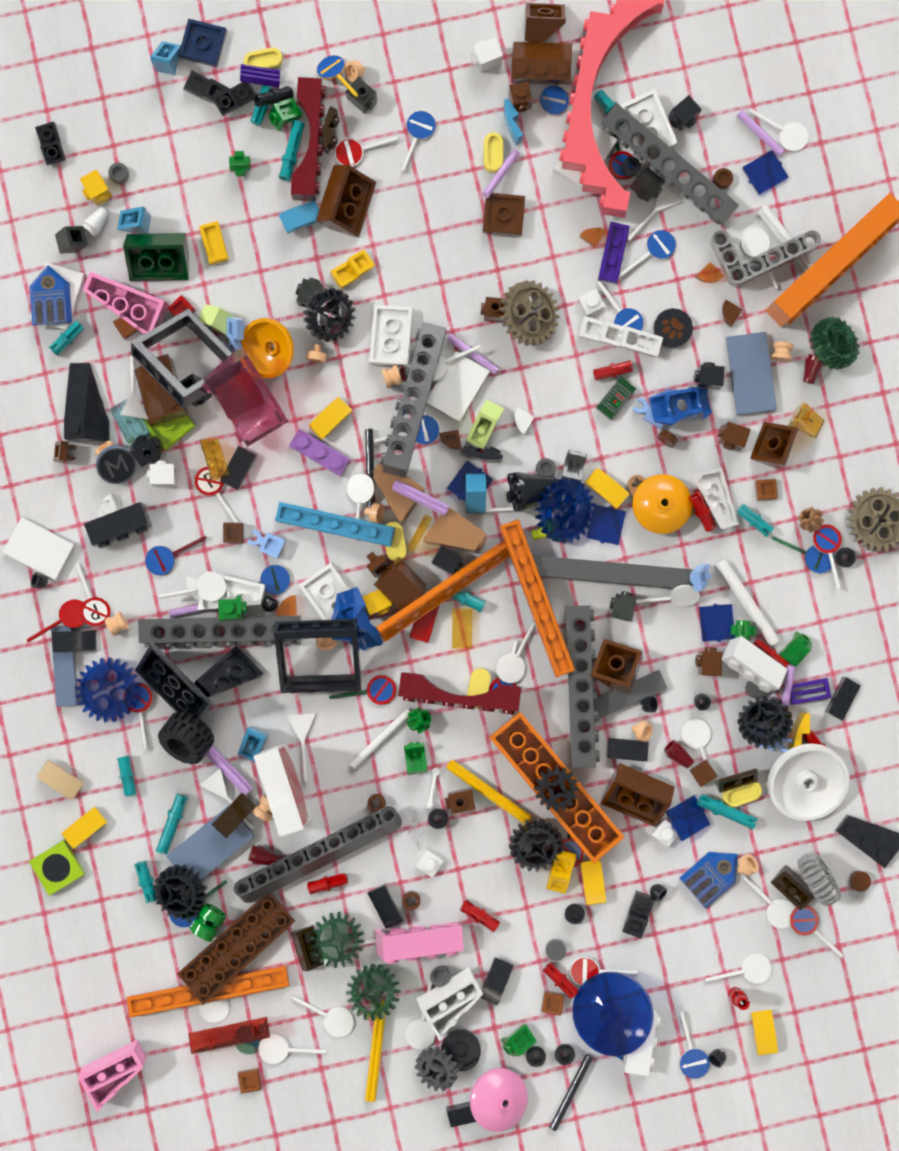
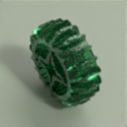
M832 316L822 319L814 325L812 332L809 333L811 336L809 342L812 343L810 348L815 352L813 355H817L818 362L822 361L823 366H828L830 370L847 368L855 362L857 355L860 354L858 350L860 345L857 343L859 338L855 337L856 332L851 330V325H846V320L841 321L839 317L834 318Z
M331 912L329 913L330 920L322 916V920L325 923L316 922V925L320 927L319 930L312 928V932L317 934V936L310 937L311 941H316V944H312L310 947L311 949L318 948L314 952V956L322 955L319 959L320 963L326 958L327 967L330 966L331 961L334 962V968L338 967V962H341L342 967H345V960L348 959L350 964L353 963L350 958L352 955L357 959L359 958V955L355 952L356 950L363 951V948L358 946V943H365V940L359 939L358 936L364 935V931L357 932L361 924L353 925L356 920L355 917L348 921V913L344 915L343 919L341 918V912H337V918H334ZM337 923L349 926L353 932L340 933ZM331 925V936L320 941L323 930ZM335 929L339 937H343V940L340 941V950L336 943L330 942L335 938ZM354 939L351 950L344 955V943ZM322 947H335L338 957L327 954Z
M371 964L370 969L367 965H364L363 971L360 969L356 970L358 977L351 975L350 978L354 983H347L348 987H352L351 991H346V995L352 996L347 1002H354L351 1010L358 1009L356 1015L361 1016L363 1014L364 1020H368L370 1017L371 1021H376L377 1016L380 1020L384 1019V1013L387 1016L391 1015L389 1008L393 1010L397 1008L393 1001H400V998L395 997V993H401V990L395 989V986H398L400 983L399 981L393 982L396 975H389V968L383 971V965H379L376 968V964ZM372 975L380 976L386 984L377 985ZM364 981L365 989L363 992L359 993L360 986ZM373 989H381L374 993V996L367 995L370 994V992H372ZM388 991L387 999L381 1006V997L383 993ZM369 999L371 1004L374 1005L375 1010L365 1007L361 1000Z

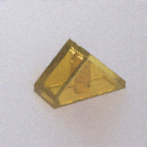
M802 403L796 407L788 425L797 427L799 431L816 438L824 420L807 403Z

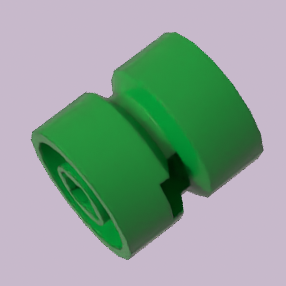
M205 903L198 913L200 917L195 918L189 929L197 937L211 942L218 932L217 927H221L227 915L218 907Z

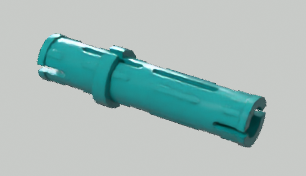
M298 120L292 122L285 155L281 158L282 166L278 178L283 181H291L294 165L297 164L296 156L305 124Z
M176 793L173 805L167 812L168 818L155 849L156 852L160 854L164 852V855L168 854L179 821L183 819L184 815L182 813L189 798L188 796Z
M703 793L699 796L698 800L700 802L697 801V805L712 811L714 815H721L751 830L756 826V823H754L757 822L756 817L730 807L720 799L715 800Z

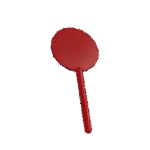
M78 599L66 601L59 609L60 620L29 637L26 641L31 642L61 623L69 628H78L84 625L85 622L80 615L81 605L84 602Z

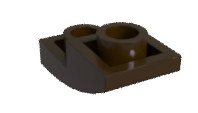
M331 106L323 126V147L326 154H329L331 149L334 150L338 142L336 130L334 129L337 128L340 118L338 110Z
M241 793L211 825L227 838L256 806Z

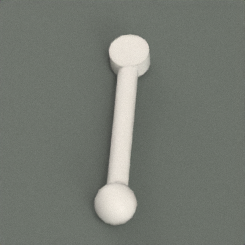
M438 768L432 769L433 779L429 802L426 803L427 809H433L435 785L437 775L440 773Z

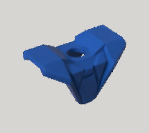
M693 386L682 390L666 389L649 397L654 422L673 426L677 422L682 421V419L687 420L700 417L703 421L712 413L707 395L708 389ZM679 400H684L687 403L685 411H681L677 407Z
M358 587L337 594L331 620L357 619L359 648L365 651L368 648L381 646L383 641L376 627L370 623L364 609L366 604ZM352 637L332 638L333 640L348 642L352 645Z

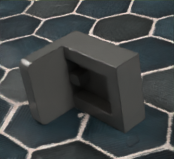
M568 450L561 480L580 484L587 454Z

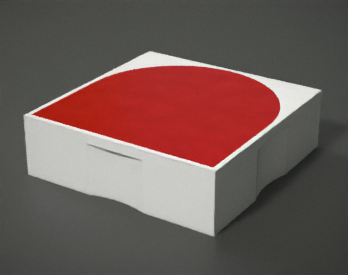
M287 742L265 749L254 755L279 837L304 829L312 818Z

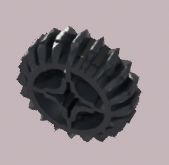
M330 287L329 290L322 288V293L318 290L315 291L316 297L309 296L311 303H305L308 310L303 311L307 315L303 319L304 322L308 323L306 329L311 330L310 334L316 336L318 340L324 339L326 342H329L330 339L337 341V337L344 338L343 332L350 333L347 328L354 326L351 323V319H356L352 315L356 309L351 307L354 302L348 299V294H343L342 290H336L333 287ZM326 301H328L327 304H326L324 307H321L322 304H324ZM324 312L331 313V315H334L335 318L331 316L329 317L327 314H324ZM318 313H319V315H320V321H319L320 325L318 324V320H317V315H318Z
M756 696V702L753 703L749 700V707L743 705L742 709L744 712H739L740 719L737 720V723L739 725V732L743 733L742 738L744 740L748 739L749 745L755 743L757 749L760 745H763V748L766 750L767 745L775 748L776 742L782 745V738L788 740L787 733H792V727H790L793 726L792 713L788 711L787 705L783 706L781 700L776 702L774 697L768 700L767 696L760 700ZM759 713L756 718L752 719L755 714ZM762 717H764L765 721H767L768 728H766V725L763 723L764 721ZM779 726L777 730L772 732L774 727Z
M533 817L530 823L528 819H525V825L518 823L519 830L513 829L514 836L509 837L512 843L508 845L511 850L510 855L514 857L516 864L520 863L519 865L522 869L527 866V870L531 871L534 867L535 871L539 872V867H543L546 870L547 864L554 865L553 859L559 860L555 856L563 851L561 848L563 846L562 835L558 832L557 826H552L551 821L545 823L544 818H541L537 822V819ZM526 837L527 843L524 845V848L520 851L521 843L523 839ZM551 839V845L546 852L544 848Z
M175 864L173 867H167L156 878V885L153 888L156 893L153 897L158 898L156 905L161 904V911L166 910L167 916L173 914L174 919L181 917L183 920L187 917H193L204 906L206 902L204 899L208 895L204 891L208 886L202 885L205 879L198 877L200 872H193L194 867L187 869L186 864L181 867L179 864Z

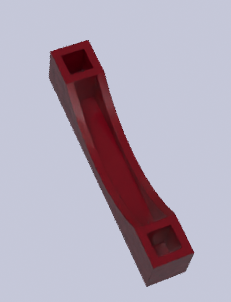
M298 77L297 99L310 124V140L303 161L292 173L291 197L293 200L316 201V196L320 195V183H317L318 175H321L322 172L319 156L323 154V144H320V137H323L324 124H321V117L325 118V105H322V99L326 98V86H323L322 78Z
M401 672L398 696L403 697V701L415 702L416 698L423 699L425 704L435 705V701L443 702L442 706L454 707L455 704H463L462 708L474 710L475 706L483 707L482 711L494 712L495 709H502V713L514 715L515 711L520 709L522 687L502 684L483 694L473 696L457 695L440 689L423 674Z

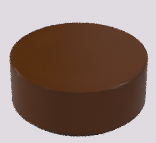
M726 168L717 170L713 176V183L721 190L729 188L733 182V174Z
M661 430L657 435L660 442L670 448H673L678 442L676 436L667 430Z
M857 870L851 873L849 884L856 891L863 892L870 887L871 878L866 872Z

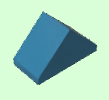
M164 41L160 43L150 56V60L157 72L171 75L176 74L181 45Z
M145 207L121 210L117 230L136 234H148L151 215Z
M466 474V514H486V474Z
M253 726L248 727L238 754L255 762L254 755L262 751L269 734Z

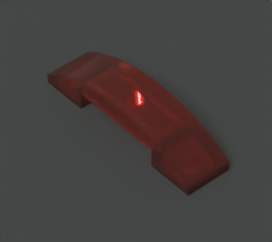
M262 1017L188 1033L191 1054L270 1038L268 1018Z

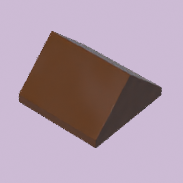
M763 422L750 459L776 469L784 467L799 428Z
M399 556L373 584L399 611L424 594L426 587L423 580Z

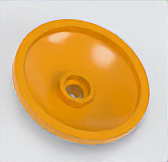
M272 318L256 319L247 325L244 329V340H241V355L249 370L262 378H275L285 373L290 367L294 356L293 340L286 327Z
M666 474L651 476L645 479L634 493L632 500L634 516L643 528L652 533L669 534L675 532L685 525L691 515L693 505L689 500L690 491L681 480L674 476ZM662 499L667 500V506L661 504Z

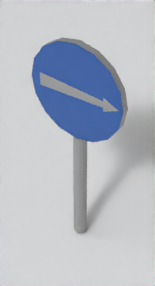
M558 84L546 87L540 95L541 107L546 113L551 115L563 113L568 106L566 91L559 87Z

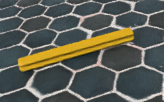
M450 760L447 764V770L525 825V819L531 820L530 814L454 760Z
M382 999L376 1001L365 1101L367 1102L376 1101L387 1001Z

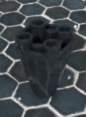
M523 472L507 474L509 491L506 493L508 503H512L515 512L524 511L563 494V482L561 479Z

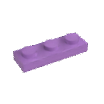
M300 429L289 447L340 477L350 462V459Z

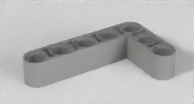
M718 230L713 234L711 247L728 283L733 287H739L813 252L820 244L821 236L815 230L807 231L742 262L729 233L725 230ZM722 237L726 243L719 245L715 242V239ZM806 238H813L815 245H808ZM787 247H795L797 253L790 254L787 251ZM731 255L734 261L727 263L723 257ZM776 255L779 262H770L769 256ZM758 264L760 271H752L750 265ZM739 272L742 275V279L739 281L734 280L732 274Z

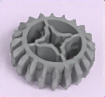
M813 851L806 853L797 860L798 868L806 885L821 905H832L841 898L840 889L835 878L817 853Z

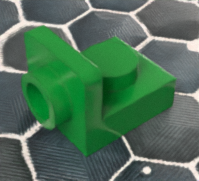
M290 98L273 104L269 112V120L277 131H280L284 124L301 119L303 114L295 100Z
M237 596V599L218 600L219 621L244 620V613H247V602L243 600L242 596Z
M522 1024L508 1037L501 1039L504 1051L511 1056H521L537 1042L526 1024Z

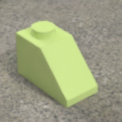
M486 400L466 441L484 449L504 408Z

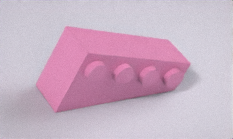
M93 272L89 273L83 291L143 334L148 333L163 323L167 308L169 307V304L164 300Z
M458 923L434 924L429 926L430 929H426L425 926H412L410 931L398 927L391 928V931L387 933H382V929H374L376 954L387 964L398 963L400 959L416 961L418 957L422 956L437 958L438 954L444 953L447 956L457 955L458 951H464L462 926Z

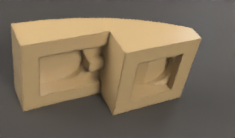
M50 760L46 761L37 775V778L71 800H73L84 784L82 780L66 772L63 767Z

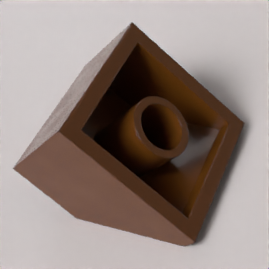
M604 639L592 669L591 677L611 689L630 694L643 660V653L641 650Z

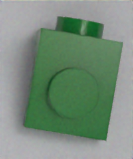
M796 631L793 634L792 640L780 652V656L796 667L811 651L812 642L810 638Z
M411 742L408 745H404L408 775L428 773L424 743Z

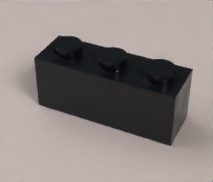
M138 502L86 522L84 526L91 545L103 549L110 546L112 541L118 540L120 542L129 539V535L135 532L137 535L147 532L148 527H151L152 523L145 505Z

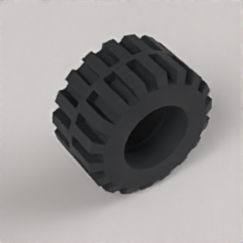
M184 711L173 713L158 732V739L162 748L176 760L190 765L198 764L215 741L212 730L199 717Z

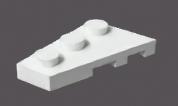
M655 89L620 105L670 148L678 145Z
M722 468L693 474L692 476L720 528L725 529L739 525Z
M221 575L226 582V591L219 600L237 599V596H242L243 600L247 602V606L262 604L266 585ZM200 597L197 610L218 609V600L208 602Z

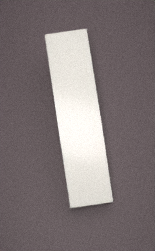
M586 316L582 319L578 336L655 357H658L663 337L627 326L623 327L607 321H599Z

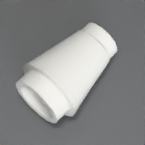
M99 207L98 210L82 222L84 231L88 236L95 238L96 235L100 234L109 216L108 212Z

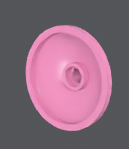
M494 1068L482 1074L474 1084L470 1095V1109L474 1119L480 1126L492 1132H503L514 1127L523 1117L528 1102L527 1088L524 1081L518 1074L506 1068ZM507 1100L506 1105L502 1106L503 1101Z

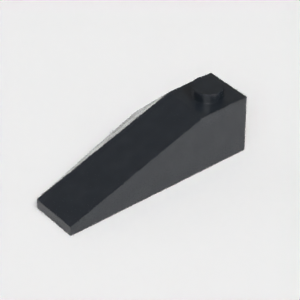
M70 363L64 414V439L69 442L110 441V421L90 363Z

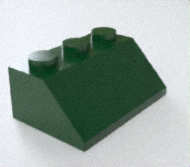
M186 233L126 234L123 249L129 281L189 280V249Z

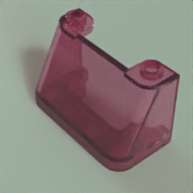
M243 347L234 351L203 378L204 383H202L205 391L208 394L212 393L217 398L237 430L234 432L240 443L244 441L247 447L289 422Z

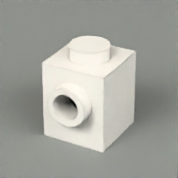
M495 38L488 41H479L473 46L471 59L474 66H478L480 72L502 64L503 55Z
M156 461V464H150V469H147V481H150L152 486H178V466L168 464V461Z

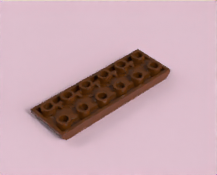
M270 893L260 898L180 970L177 975L204 1005L285 932L295 920L276 897Z

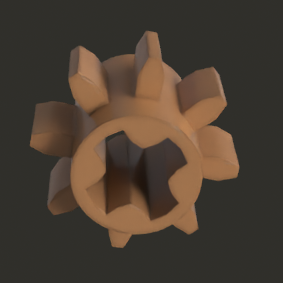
M813 507L804 509L798 517V520L801 522L799 526L810 533L819 530L824 522L821 518L823 513L819 509L815 510Z

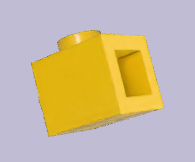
M97 169L80 178L85 188L82 190L84 196L88 201L92 200L95 205L103 204L113 196Z
M379 590L362 596L370 615L376 613L379 616L390 611L389 607L393 606Z

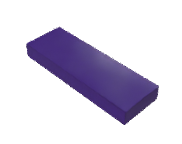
M610 222L598 281L612 284L618 283L629 225Z

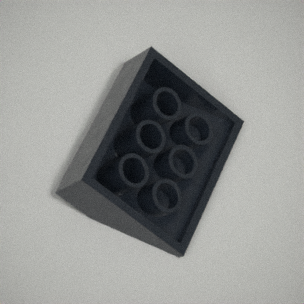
M154 643L149 646L135 671L175 712L184 711L201 719L213 706L212 701Z

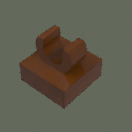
M68 441L55 442L53 462L62 463L75 460V457L68 455V451L76 450V446H68Z
M371 552L366 556L371 562L366 567L375 578L390 566L382 554L376 557Z

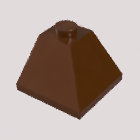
M526 3L525 41L545 42L566 23L565 4Z

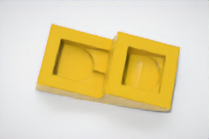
M365 249L349 257L347 262L331 270L330 275L341 290L375 267V264Z
M338 396L308 427L323 440L336 429L340 422L351 414L352 409Z
M596 468L584 482L615 509L630 494L599 468Z
M800 712L790 734L793 743H788V750L802 745V734H810V713Z
M94 807L64 830L61 835L71 848L75 849L104 826L107 821Z
M562 851V853L555 856L559 860L553 859L554 865L551 866L546 889L566 894L576 854Z
M601 860L595 863L592 861L581 862L586 906L606 903Z
M772 1011L751 1012L757 1056L778 1053Z

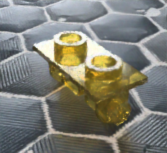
M219 439L200 440L201 450H203L210 472L209 477L216 481L220 479V476L229 475Z

